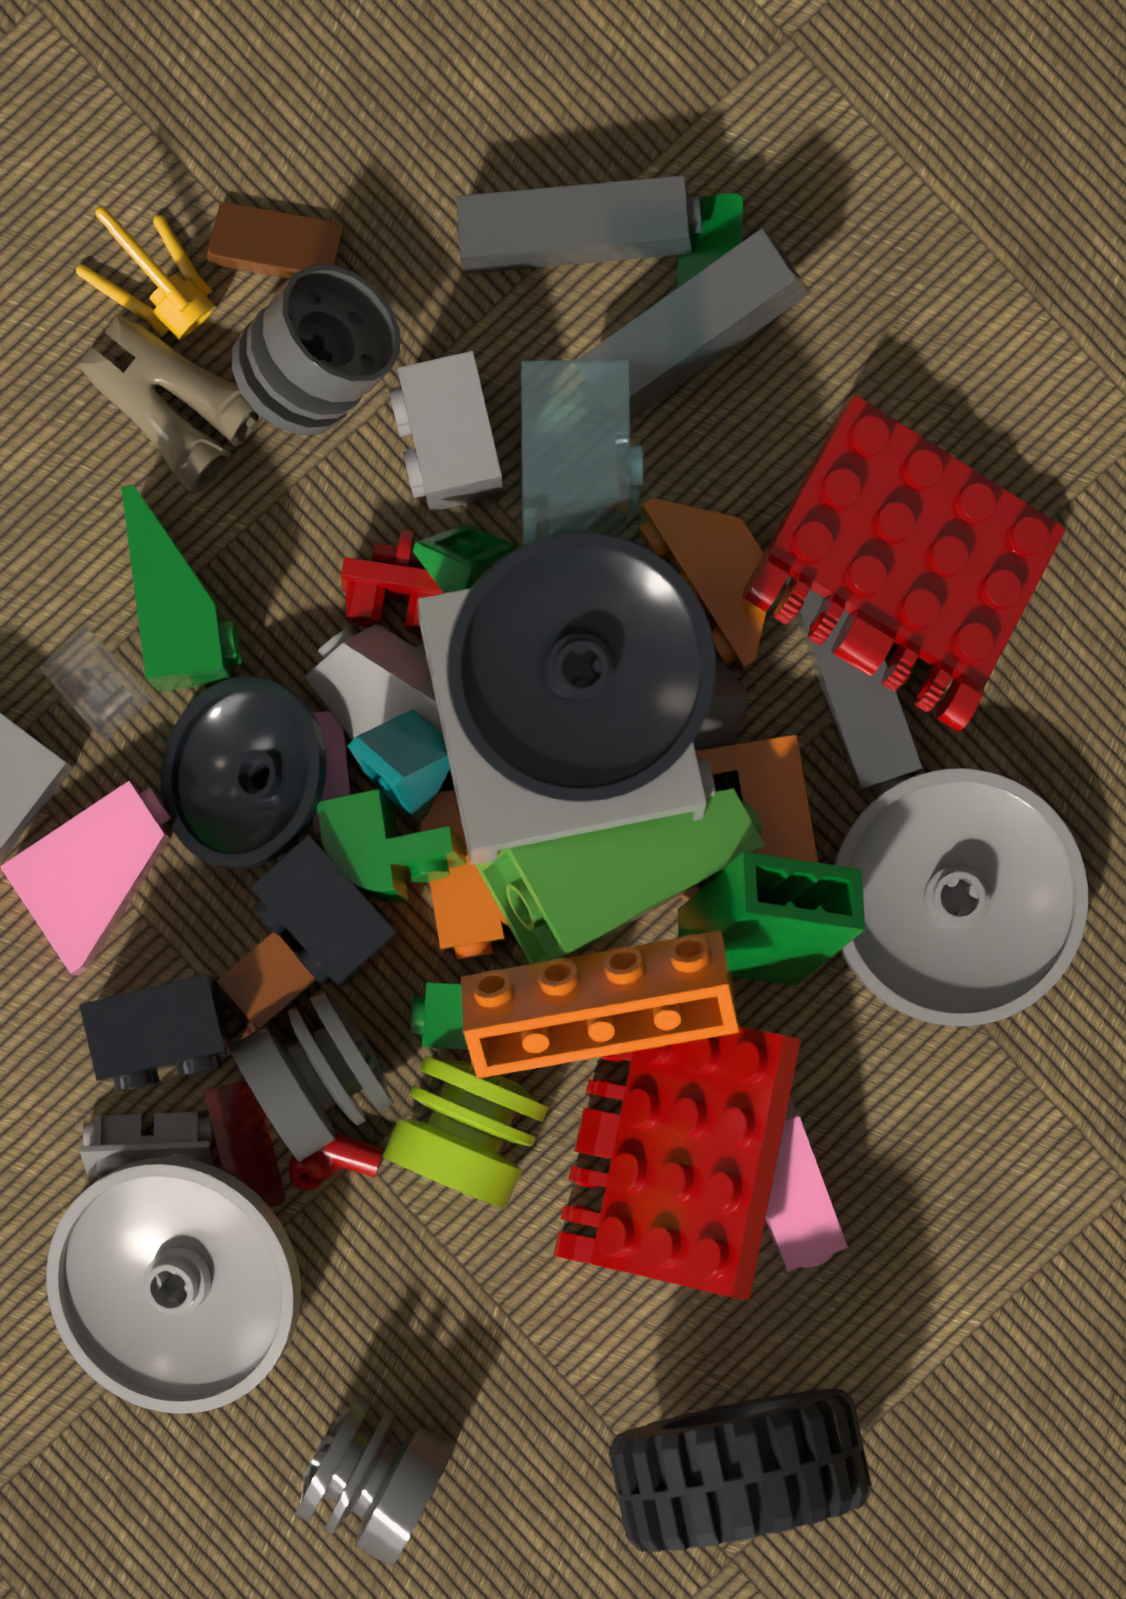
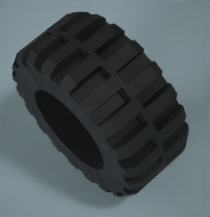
M842 1389L809 1390L800 1393H787L773 1397L757 1398L655 1421L645 1426L626 1430L625 1433H619L613 1439L609 1450L625 1535L635 1548L642 1552L678 1551L693 1547H708L731 1541L752 1539L771 1533L776 1534L804 1525H812L831 1517L847 1514L849 1510L862 1507L867 1503L872 1489L855 1403Z

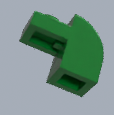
M379 789L320 801L317 806L321 839L325 853L356 888L372 899L386 903L409 902L405 877L411 876L414 882H431L448 877L450 875L449 868L467 865L463 839L450 826L398 837L394 805Z

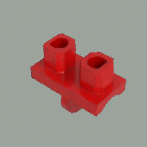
M402 528L398 546L375 542L372 561L344 557L341 582L342 592L346 593L347 623L363 627H371L377 623L381 625L385 599L406 602L409 605L405 631L422 636L418 619V599L444 593L413 552L415 530Z

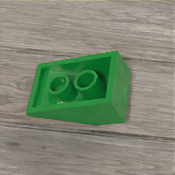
M134 485L121 486L146 680L158 692L215 685L221 681L233 678L232 666L243 664L238 627H234L232 619L225 620Z

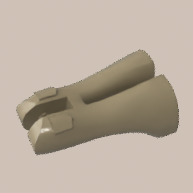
M117 315L104 332L119 344L118 347L127 357L130 355L135 357L133 362L125 372H122L119 369L122 366L121 364L109 357L106 359L91 347L79 361L78 366L90 382L126 414L151 440L179 483L190 494L198 493L206 488L231 459V453L168 404L157 393V390L163 387L174 394L236 447L243 445L263 417L253 410L240 393L236 382L222 378L202 368L181 355L140 324Z

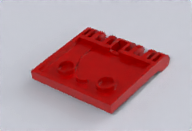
M853 395L844 404L749 579L742 598L761 610L766 611L778 596L787 577L790 576L792 579L775 609L774 618L785 625L788 624L800 612L810 590L825 598V601L810 624V630L807 635L809 640L817 645H822L831 632H833L842 613L846 611L849 613V616L833 644L831 653L871 677L885 660L893 643H897L899 646L881 681V684L891 691H896L906 682L917 658L923 659L931 664L932 667L920 686L914 703L920 709L929 712L941 699L945 688L948 686L951 678H953L937 710L936 718L959 732L967 725L983 697L984 687L1066 528L862 398Z
M738 1027V1033L602 1056L601 1058L604 1060L619 1063L623 1061L631 1062L626 1086L619 1085L617 1081L602 1078L596 1080L589 1079L586 1093L623 1101L621 1113L619 1115L583 1108L574 1152L611 1159L609 1173L571 1166L568 1179L575 1181L579 1186L594 1189L598 1187L605 1188L601 1213L594 1211L592 1207L572 1204L571 1206L563 1205L561 1220L598 1227L596 1238L558 1230L553 1256L723 1296L750 1300L801 1039Z

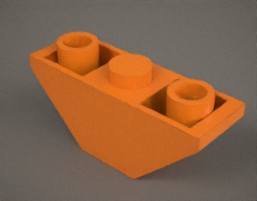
M656 498L642 504L641 515L645 522L637 526L642 538L652 553L659 557L665 554L668 556L678 574L686 581L696 595L706 618L713 627L711 633L717 657H720L725 665L734 661L740 672H745L755 662L766 611L761 610L742 598V594L764 553L742 518Z

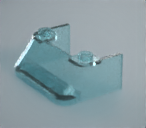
M629 360L521 361L523 545L539 538L569 532H591L615 537L626 528L627 515H639V485H643V446L630 445Z

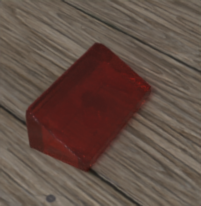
M247 1081L208 1089L205 1097L223 1171L246 1184L270 1208L281 1205L285 1202V1193L266 1113Z

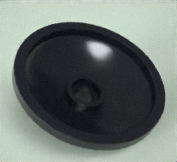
M239 676L211 686L195 698L185 709L170 734L164 752L161 768V794L163 806L171 817L168 820L171 828L181 843L191 853L208 863L236 869L251 868L268 863L279 857L304 834L321 801L327 766L323 734L311 708L295 691L279 682L256 676ZM270 771L269 780H268V783H267V785H266V784H265L266 775H267L268 772Z

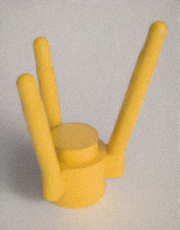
M104 206L97 207L95 211L97 218L158 286L149 298L156 308L152 309L86 265L80 264L76 267L77 275L145 320L161 338L170 331L179 341L189 336L216 309V306L208 298L213 293V290L198 275L165 217L156 215L153 218V223L185 281L177 273L168 277Z

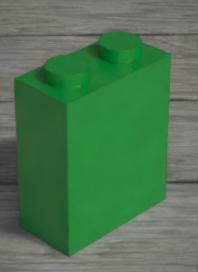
M743 851L677 910L678 938L721 930L732 977L797 985L865 931L862 869Z

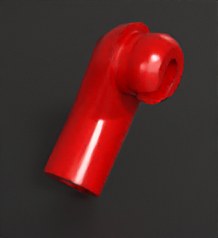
M335 1132L336 1140L302 1161H298L293 1155L289 1162V1178L295 1187L305 1191L318 1188L321 1182L343 1168L375 1178L384 1148Z

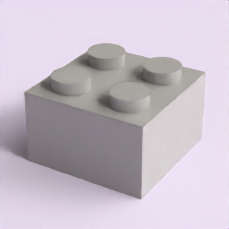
M473 351L397 368L401 386L389 388L399 437L411 434L413 437L415 448L403 451L413 498L426 496L429 512L503 496L501 470Z

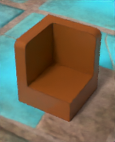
M274 932L216 981L252 1024L259 1028L266 1025L297 997L302 998L319 983L295 956L297 953L286 940Z

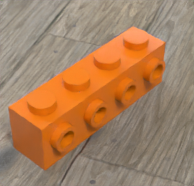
M721 930L631 947H620L614 950L575 957L558 958L547 962L502 970H491L461 977L463 1031L477 1078L739 1032L732 976Z

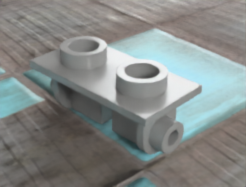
M199 1111L154 1113V1136H142V1114L96 1115L95 1122H83L84 1146H80V1154L87 1177L96 1176L100 1179L108 1172L120 1166L138 1160L157 1157L185 1158L215 1167L210 1143H213L212 1117H200Z

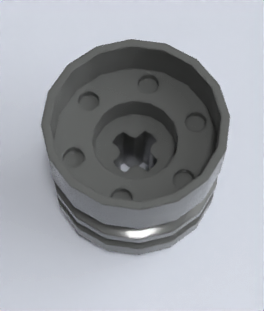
M309 265L293 274L272 297L268 306L261 309L254 320L249 322L241 331L232 347V372L243 397L258 415L272 425L298 435L323 434L338 425L347 416L348 412L359 404L362 396L370 392L392 370L400 354V329L392 308L374 286L355 272L334 265Z
M324 989L310 997L314 1008L323 1022L317 1028L312 1029L298 1007L288 1011L289 1020L297 1038L291 1044L286 1046L280 1037L265 1025L229 1047L258 1102L298 1161H302L336 1140L335 1131L327 1113L328 1110L336 1105L357 1126L367 1121L354 1097V1094L362 1089L365 1090L379 1112L394 1104L388 1092L383 1071L384 1067L352 1015H349L337 1005Z
M358 1393L354 1402L332 1421L303 1476L301 1501L294 1515L309 1522L322 1497L335 1502L337 1505L324 1531L332 1535L340 1528L351 1512L363 1517L355 1547L393 1567L456 1448V1444L418 1425L399 1448L388 1442L395 1423L396 1412L387 1408L373 1434L360 1427L373 1400Z

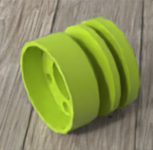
M425 1055L420 1071L445 1081L444 1087L439 1096L417 1086H412L409 1095L432 1110L433 1113L428 1123L399 1118L383 1158L454 1190L506 1209L522 1169L499 1154L503 1141L522 1146H533L536 1137L510 1126L516 1112L543 1122L549 1107L538 1103L520 1084L499 1075L477 1078L473 1064L466 1061L438 1060Z

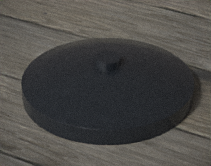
M569 532L539 538L519 546L491 565L472 586L460 605L452 625L446 654V678L452 708L459 726L476 752L495 771L519 787L548 798L572 802H591L625 795L647 785L670 769L683 756L700 731L709 711L716 677V657L711 629L700 602L686 581L668 563L646 548L622 538L591 532Z

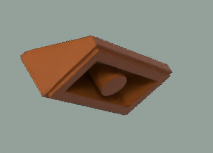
M220 202L206 257L210 265L289 279L293 274L309 265L337 266L344 224Z

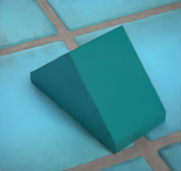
M412 709L356 736L348 747L371 784L376 789H379L416 824H419L427 815L450 770V764L443 734Z

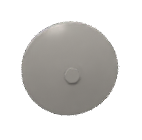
M944 769L917 775L895 785L872 801L859 814L842 840L833 865L862 869L865 931L841 949L844 959L860 982L874 996L898 1012L920 1021L946 1026H974L1005 1019L1024 1010L1044 996L1059 981L1071 964L1083 937L1088 912V883L1081 853L1072 834L1058 814L1041 797L1014 780L998 774L974 769Z
M157 1157L134 1161L108 1172L89 1186L67 1209L56 1228L48 1253L46 1268L48 1301L53 1320L67 1349L87 1374L114 1395L146 1409L176 1414L198 1413L225 1406L241 1398L256 1387L280 1361L296 1329L301 1304L300 1274L295 1252L281 1222L261 1197L246 1184L231 1174L203 1162L185 1158Z

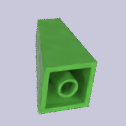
M733 788L715 792L714 797L706 798V808L701 820L693 821L691 812L497 850L496 861L476 864L475 866L530 964L558 958H569L714 877L743 851L755 853L764 847L765 843L760 836L762 826L755 810L748 802L740 801Z

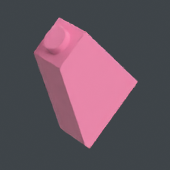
M130 781L126 782L0 866L70 974L78 976L89 969L170 840L162 824L170 820L171 817L151 787L140 793Z
M790 1097L765 1219L787 1271L798 1267L810 1268L818 1266L829 1260L833 1253L848 1248L802 1121Z

